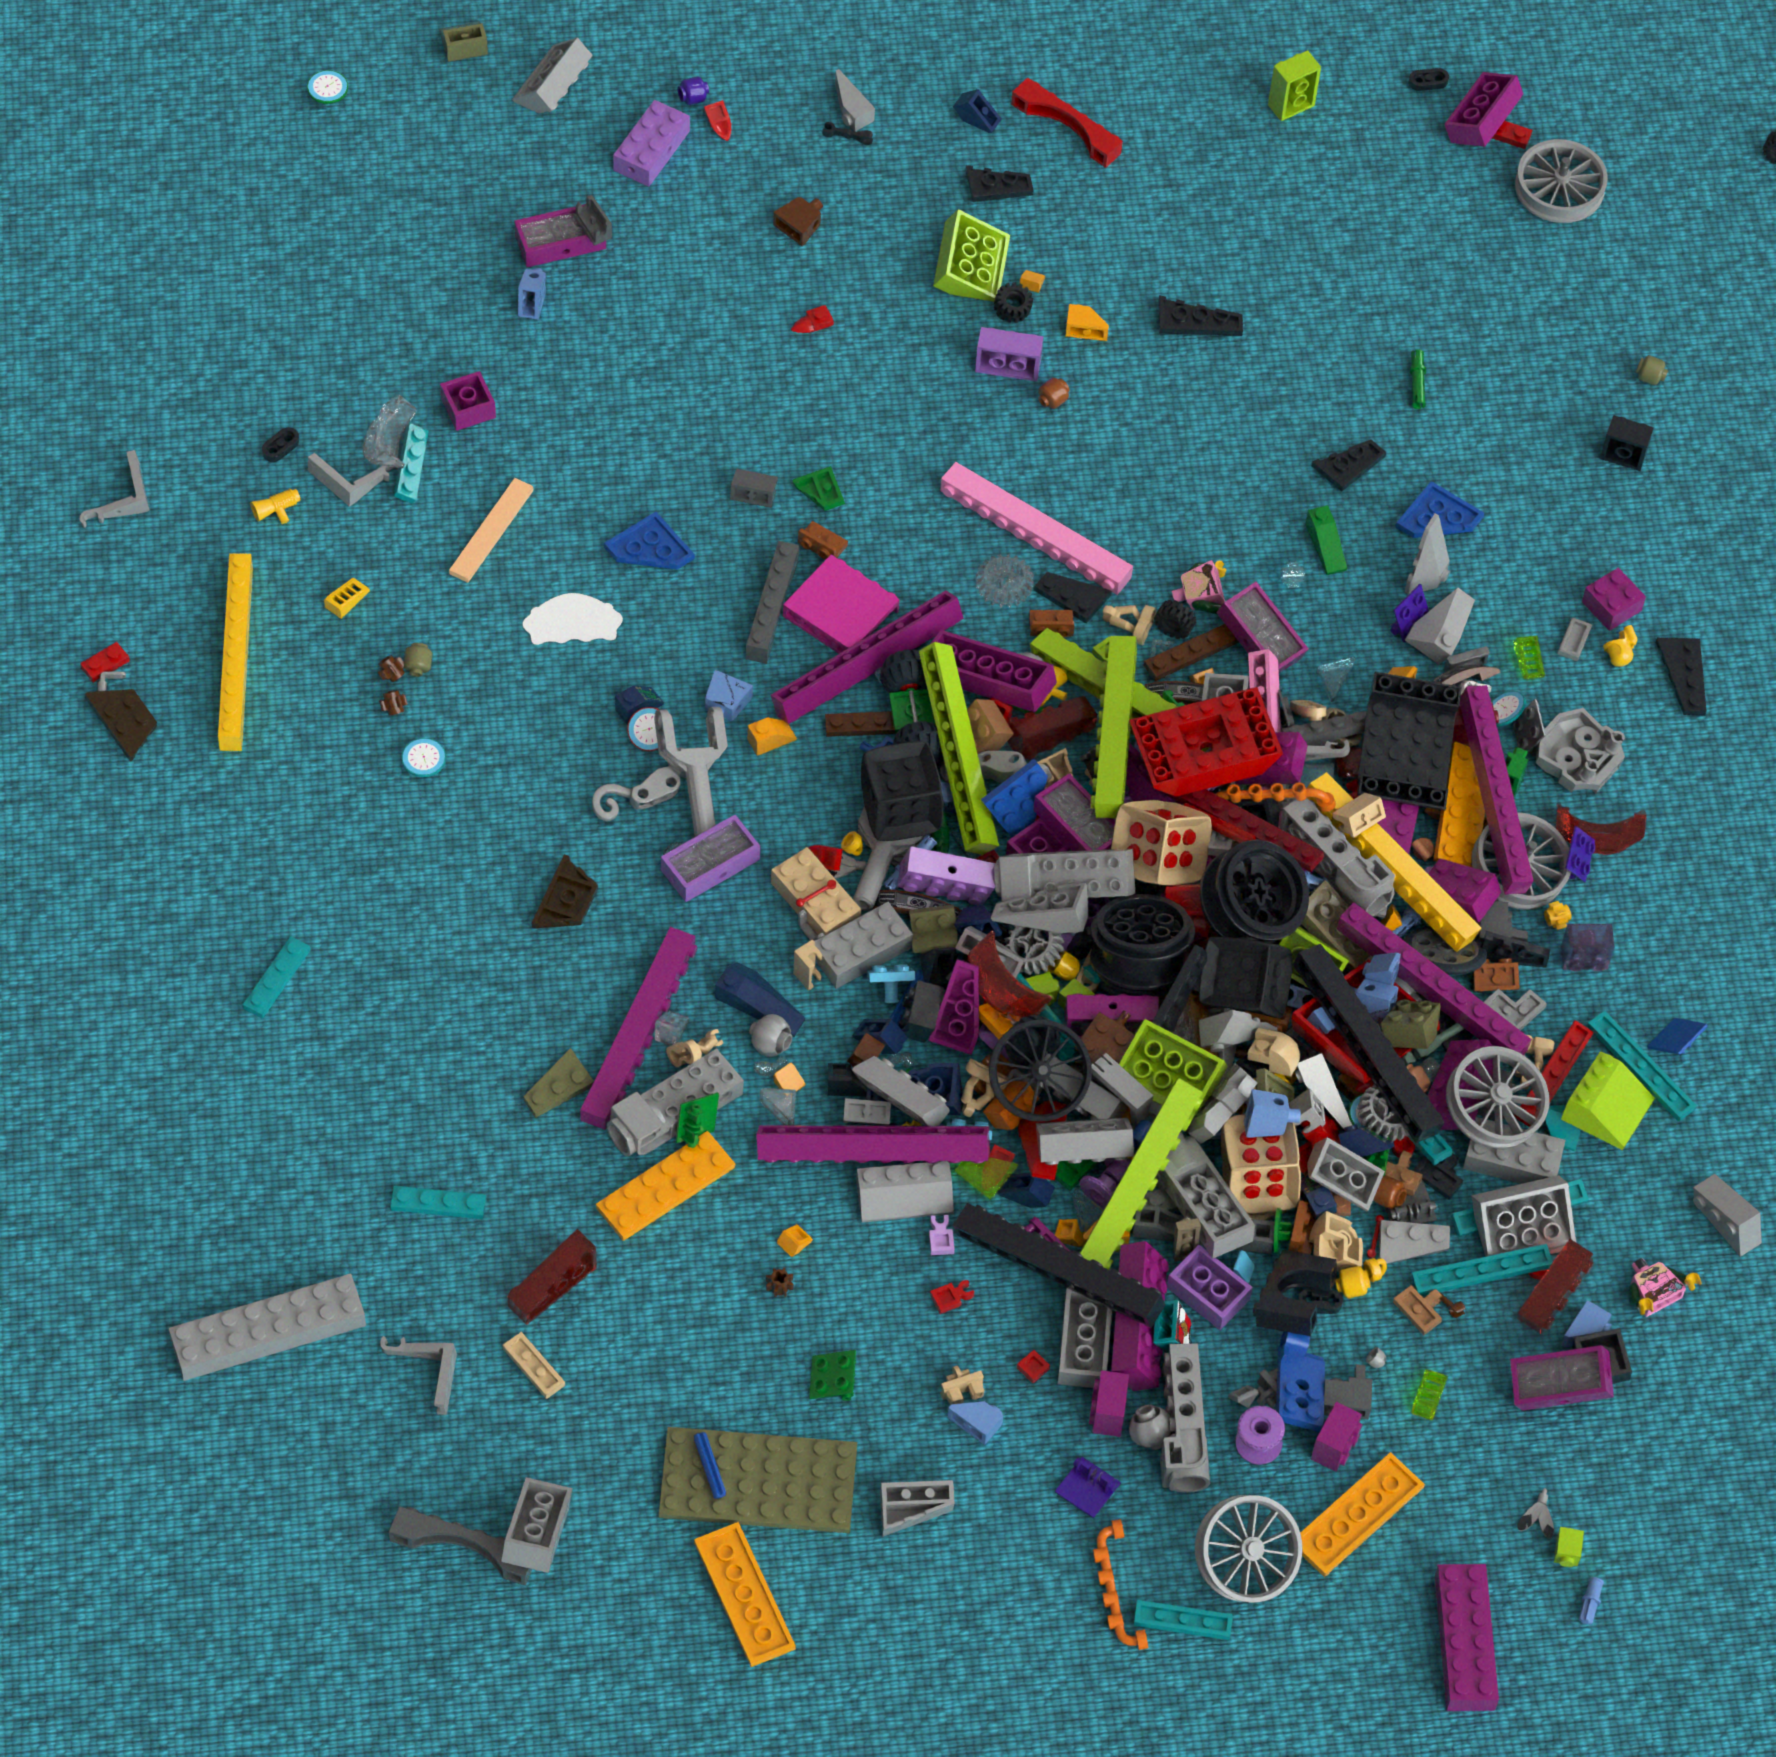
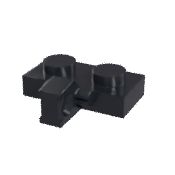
M1453 1153L1444 1162L1441 1161L1436 1165H1433L1424 1156L1413 1169L1414 1172L1422 1174L1424 1183L1448 1200L1463 1185L1464 1181L1456 1175L1454 1170L1458 1164L1459 1157Z

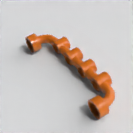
M1300 782L1295 783L1292 789H1284L1282 784L1275 783L1270 789L1262 790L1259 784H1252L1248 790H1240L1238 785L1233 784L1227 788V791L1215 793L1225 800L1230 799L1233 803H1238L1242 799H1252L1254 802H1260L1264 798H1273L1275 801L1280 802L1285 798H1295L1298 801H1303L1307 797L1317 798L1316 802L1319 809L1323 812H1329L1336 806V801L1331 793L1315 788H1306Z
M1121 1519L1111 1520L1112 1525L1103 1528L1097 1536V1549H1093L1095 1563H1101L1102 1567L1101 1571H1097L1100 1586L1105 1585L1107 1593H1102L1105 1608L1110 1607L1112 1614L1107 1615L1109 1629H1115L1117 1638L1123 1644L1138 1646V1650L1148 1649L1145 1629L1135 1631V1636L1127 1635L1124 1629L1106 1545V1539L1111 1535H1114V1539L1124 1538V1531Z

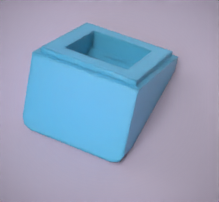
M1241 1250L1239 1251L1233 1272L1249 1284L1254 1270V1263L1246 1252Z

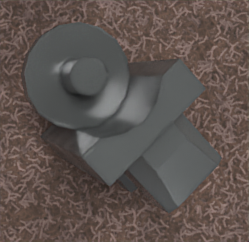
M1277 1368L1269 1372L1264 1369L1259 1373L1260 1378L1257 1383L1260 1387L1257 1390L1260 1397L1257 1403L1260 1406L1267 1403L1270 1408H1273L1276 1405Z

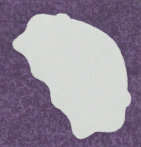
M568 593L554 597L539 607H534L531 610V614L524 619L523 627L531 635L532 643L536 645L549 641L565 643L571 639H579L584 642L594 639L614 640L617 635L616 630L621 625L623 618L620 613L613 609L610 603H603L598 599L583 594Z

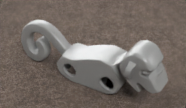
M668 763L667 767L658 768L642 784L634 786L632 789L617 784L603 785L593 795L592 809L595 815L603 821H611L617 817L619 807L614 799L607 798L605 804L610 808L608 812H605L600 805L601 797L606 794H616L629 798L630 805L633 808L647 809L673 798L678 793L680 777L686 779V773L681 768Z
M988 750L978 754L983 779H993L1001 784L1027 764L1023 755L1015 751ZM989 755L991 756L990 760L986 761L984 756ZM1014 757H1019V760L1014 763ZM943 761L940 773L943 780L949 783L945 762ZM1041 764L1040 767L1048 776L1047 784L1052 778V774L1046 765Z

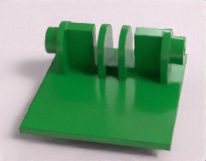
M718 1092L680 1104L676 1143L685 1141L688 1147L694 1148L699 1143L698 1137L706 1131L709 1133L715 1131L719 1099Z
M856 1350L812 1356L809 1399L840 1395L844 1401L851 1400V1397L854 1396Z

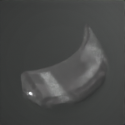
M400 394L382 406L379 416L371 422L363 444V455L372 464L404 468L405 463L398 457V448L406 426L417 409Z

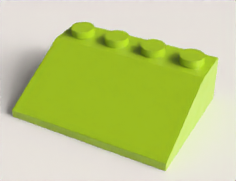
M959 209L956 210L945 221L933 286L950 295L994 302L998 289L1000 290L1010 235Z
M1144 1019L1119 1063L1123 1069L1153 1095L1152 1101L1161 1106L1178 1078L1202 1091L1200 1098L1203 1101L1197 1112L1192 1110L1189 1116L1192 1120L1215 1090L1228 1067L1225 1060Z
M1600 1051L1569 1098L1561 1120L1623 1150L1652 1105L1655 1097L1620 1060Z

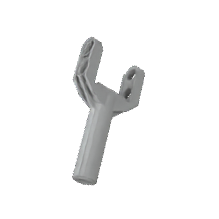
M710 707L708 709L706 726L709 747L687 748L677 751L672 716L667 709L656 710L654 721L659 755L668 763L681 768L686 773L694 835L696 837L716 825L708 770L728 747L723 712L720 707Z
M864 806L858 821V834L862 836L863 842L872 849L853 900L861 910L869 911L873 909L892 858L894 856H905L911 846L916 847L925 835L895 841H878L872 833Z

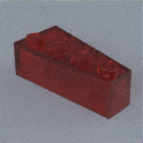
M1080 696L1061 702L1058 708L1055 709L1048 706L1039 714L1029 712L1025 714L1023 719H1018L1017 716L1010 718L1009 727L1014 734L1008 740V744L1013 751L1021 753L1025 760L1032 759L1038 753L1051 750L1064 741H1071L1077 735L1093 730L1097 723V713L1086 697Z
M576 1229L522 1283L515 1286L507 1296L508 1307L528 1325L597 1268L596 1246Z
M1569 1239L1518 1312V1320L1540 1334L1545 1329L1549 1330L1555 1321L1554 1316L1558 1311L1561 1312L1565 1308L1569 1296L1572 1292H1576L1581 1284V1280L1592 1269L1594 1265L1593 1253L1572 1239Z

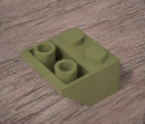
M478 21L439 29L448 62L488 55L487 37L483 23Z
M1406 999L1397 1001L1381 1022L1383 1034L1391 1042L1392 1047L1428 1049L1436 1038L1441 1008L1440 1003L1430 1001L1414 1002Z

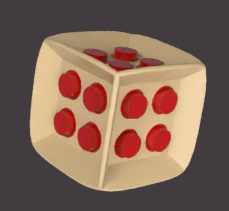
M1159 800L1128 802L1122 804L1117 813L1111 849H1133L1134 878L1137 880L1160 885L1194 883L1202 879L1206 868L1208 846L1211 839V818L1201 811L1173 802Z
M1245 1114L1230 1117L1221 1128L1223 1180L1246 1213L1276 1212L1277 1207L1281 1208L1282 1211L1297 1207L1300 1200L1301 1171L1295 1124L1287 1122L1283 1135L1249 1138L1246 1137L1244 1127Z

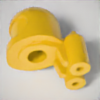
M1632 625L1624 627V630L1619 632V639L1609 641L1603 645L1604 651L1610 656L1611 664L1616 667L1626 666L1633 659L1632 649L1637 643V637Z
M1064 950L1059 953L1061 959L1054 960L1055 966H1047L1048 972L1055 974L1065 981H1071L1077 977L1081 966L1077 958Z

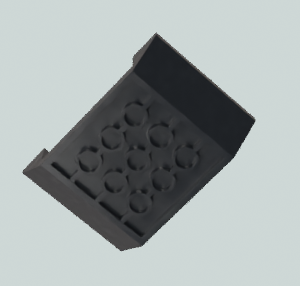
M1381 672L1374 673L1367 704L1357 777V794L1359 796L1363 793H1368L1381 797L1382 800L1446 810L1448 796L1446 785L1455 717L1460 704L1462 687Z

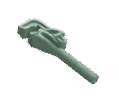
M1456 1023L1436 1035L1435 1040L1428 1049H1412V1052L1409 1051L1402 1057L1405 1066L1415 1062V1059L1418 1060L1419 1058L1426 1057L1444 1041L1465 1028Z

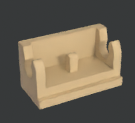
M1363 793L1333 812L1334 819L1343 823L1338 829L1343 833L1350 834L1351 837L1359 835L1386 817L1381 797L1368 793Z
M813 939L794 951L793 974L808 991L813 988L811 982L812 975L816 976L817 980H821V974L815 968V960L817 956V959L821 961L822 953L815 946Z

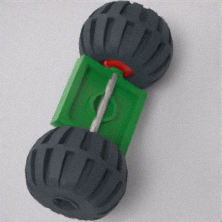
M907 649L895 652L884 661L880 675L881 682L889 693L892 720L896 734L893 744L914 741L927 742L932 750L936 766L942 763L944 757L919 651Z

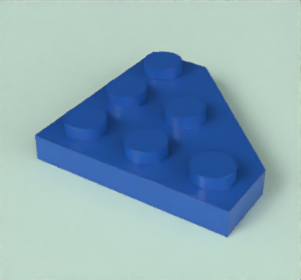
M1431 481L1396 522V528L1412 538L1422 537L1426 526L1436 513L1440 518L1443 535L1472 532L1484 518V512Z
M654 512L604 543V548L616 562L677 570L695 559V554L657 512Z
M1035 759L1031 760L981 799L1011 838L1034 823L1037 817V813L1033 810L1035 796L1044 790L1048 776Z

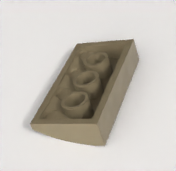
M1324 880L1309 893L1308 910L1302 925L1310 934L1350 958L1343 970L1348 974L1368 959L1371 961L1373 957L1337 930L1340 916L1350 906Z

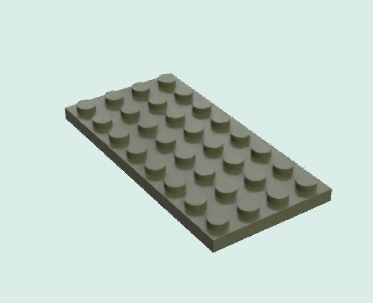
M668 1427L659 1518L728 1524L739 1522L740 1525L850 1533L857 1442ZM705 1432L707 1434L726 1490V1495L722 1498L715 1499L713 1497L694 1441V1435L697 1433Z

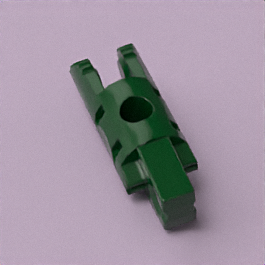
M943 810L940 829L930 834V838L932 837L937 842V845L931 851L948 854L950 827L948 826L946 813Z

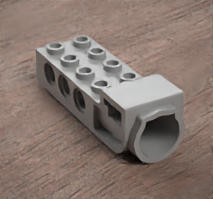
M1307 798L1303 801L1295 800L1283 808L1280 829L1324 852V859L1314 870L1322 878L1328 879V883L1349 906L1354 902L1371 916H1375L1392 902L1395 874L1377 855L1364 859L1357 847L1352 846L1346 840L1345 835L1332 825L1330 819L1317 809L1316 804L1312 800L1309 801Z
M1133 849L1021 853L1001 856L994 866L996 894L1001 897L1002 902L1021 896L1028 899L1036 896L1039 891L1044 890L1046 894L1057 891V886L1086 882L1087 898L1130 896L1135 894Z
M716 1048L640 1095L638 1092H635L612 1106L611 1120L607 1122L609 1136L617 1149L625 1156H630L635 1152L638 1155H645L677 1135L680 1104L718 1092V1110L743 1095L744 1080Z
M1180 1132L1177 1137L1181 1139L1175 1151H1169L1166 1157L1169 1159L1163 1172L1159 1170L1155 1177L1158 1179L1157 1187L1161 1193L1167 1191L1184 1218H1199L1201 1224L1199 1240L1212 1259L1253 1242L1255 1224L1195 1138L1192 1136L1185 1138L1182 1132Z
M1198 1343L1170 1344L1168 1353H1164L1162 1376L1166 1377L1164 1399H1167V1406L1165 1411L1171 1415L1169 1421L1172 1434L1164 1438L1160 1456L1162 1487L1177 1492H1197L1210 1485Z

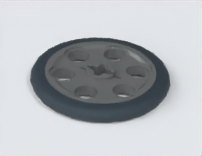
M1431 926L1417 928L1404 938L1406 943L1448 975L1473 972L1479 969L1487 958V952L1485 949H1482V942L1477 937L1458 952H1455Z

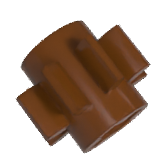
M389 655L379 663L381 668H379L378 674L383 680L387 679L394 682L405 673L403 671L404 662L400 656L396 658Z
M399 690L383 693L384 699L379 701L382 711H387L388 715L404 712L403 706L408 705L406 695L400 694Z
M773 1268L772 1275H766V1282L768 1283L766 1291L771 1290L774 1293V1297L777 1295L786 1297L788 1289H794V1284L792 1283L793 1274L788 1275L785 1268L778 1270Z

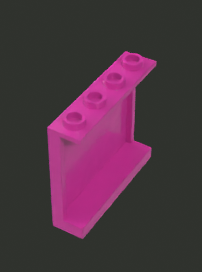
M830 555L783 604V617L840 654L870 636L892 611L898 613L900 599L894 593L880 587L877 582L866 578L859 570H854L848 566L842 559H837Z

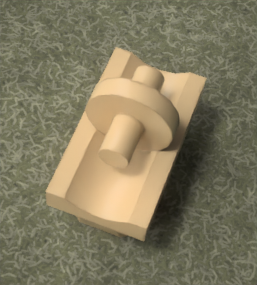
M958 1366L952 1367L953 1374L946 1376L947 1382L941 1383L942 1391L940 1394L942 1399H947L950 1405L963 1403L962 1393L969 1391L971 1398L974 1400L984 1396V1376L981 1370L970 1374L968 1369L961 1371Z

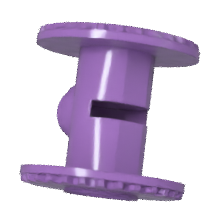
M1105 1158L1104 1163L1107 1168L1098 1179L1088 1175L1083 1176L1080 1180V1186L1087 1198L1098 1207L1105 1209L1131 1160L1129 1158L1127 1160Z
M1254 1406L1247 1409L1241 1415L1238 1421L1236 1448L1244 1460L1252 1464L1262 1465L1270 1463L1278 1457L1282 1449V1439L1285 1432L1284 1421L1280 1414L1267 1406Z

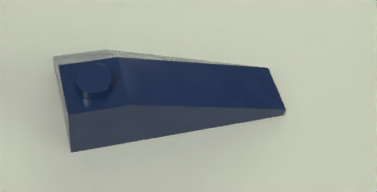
M738 962L727 967L715 984V999L758 1020L769 1014L778 1015L784 1018L790 1026L792 1037H795L805 1021V1017L758 972Z
M933 1063L929 1067L919 1070L913 1069L907 1073L912 1077L910 1079L915 1084L918 1081L929 1088L928 1092L934 1096L937 1093L947 1101L945 1104L950 1110L947 1115L961 1114V1097L963 1092L959 1063ZM867 1088L866 1100L888 1102ZM891 1104V1109L900 1110L893 1104Z

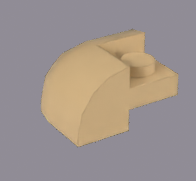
M1258 1028L1255 1032V1041L1248 1051V1060L1269 1064L1270 1072L1292 1076L1299 1063L1300 1052L1293 1038L1283 1032Z
M1325 1211L1318 1217L1310 1233L1309 1242L1314 1243V1255L1337 1259V1272L1349 1267H1362L1363 1242L1362 1238H1358L1356 1231L1351 1227L1352 1222Z

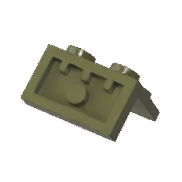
M954 904L909 910L913 933V953L926 954L934 948L956 947L958 931L954 926L956 922Z

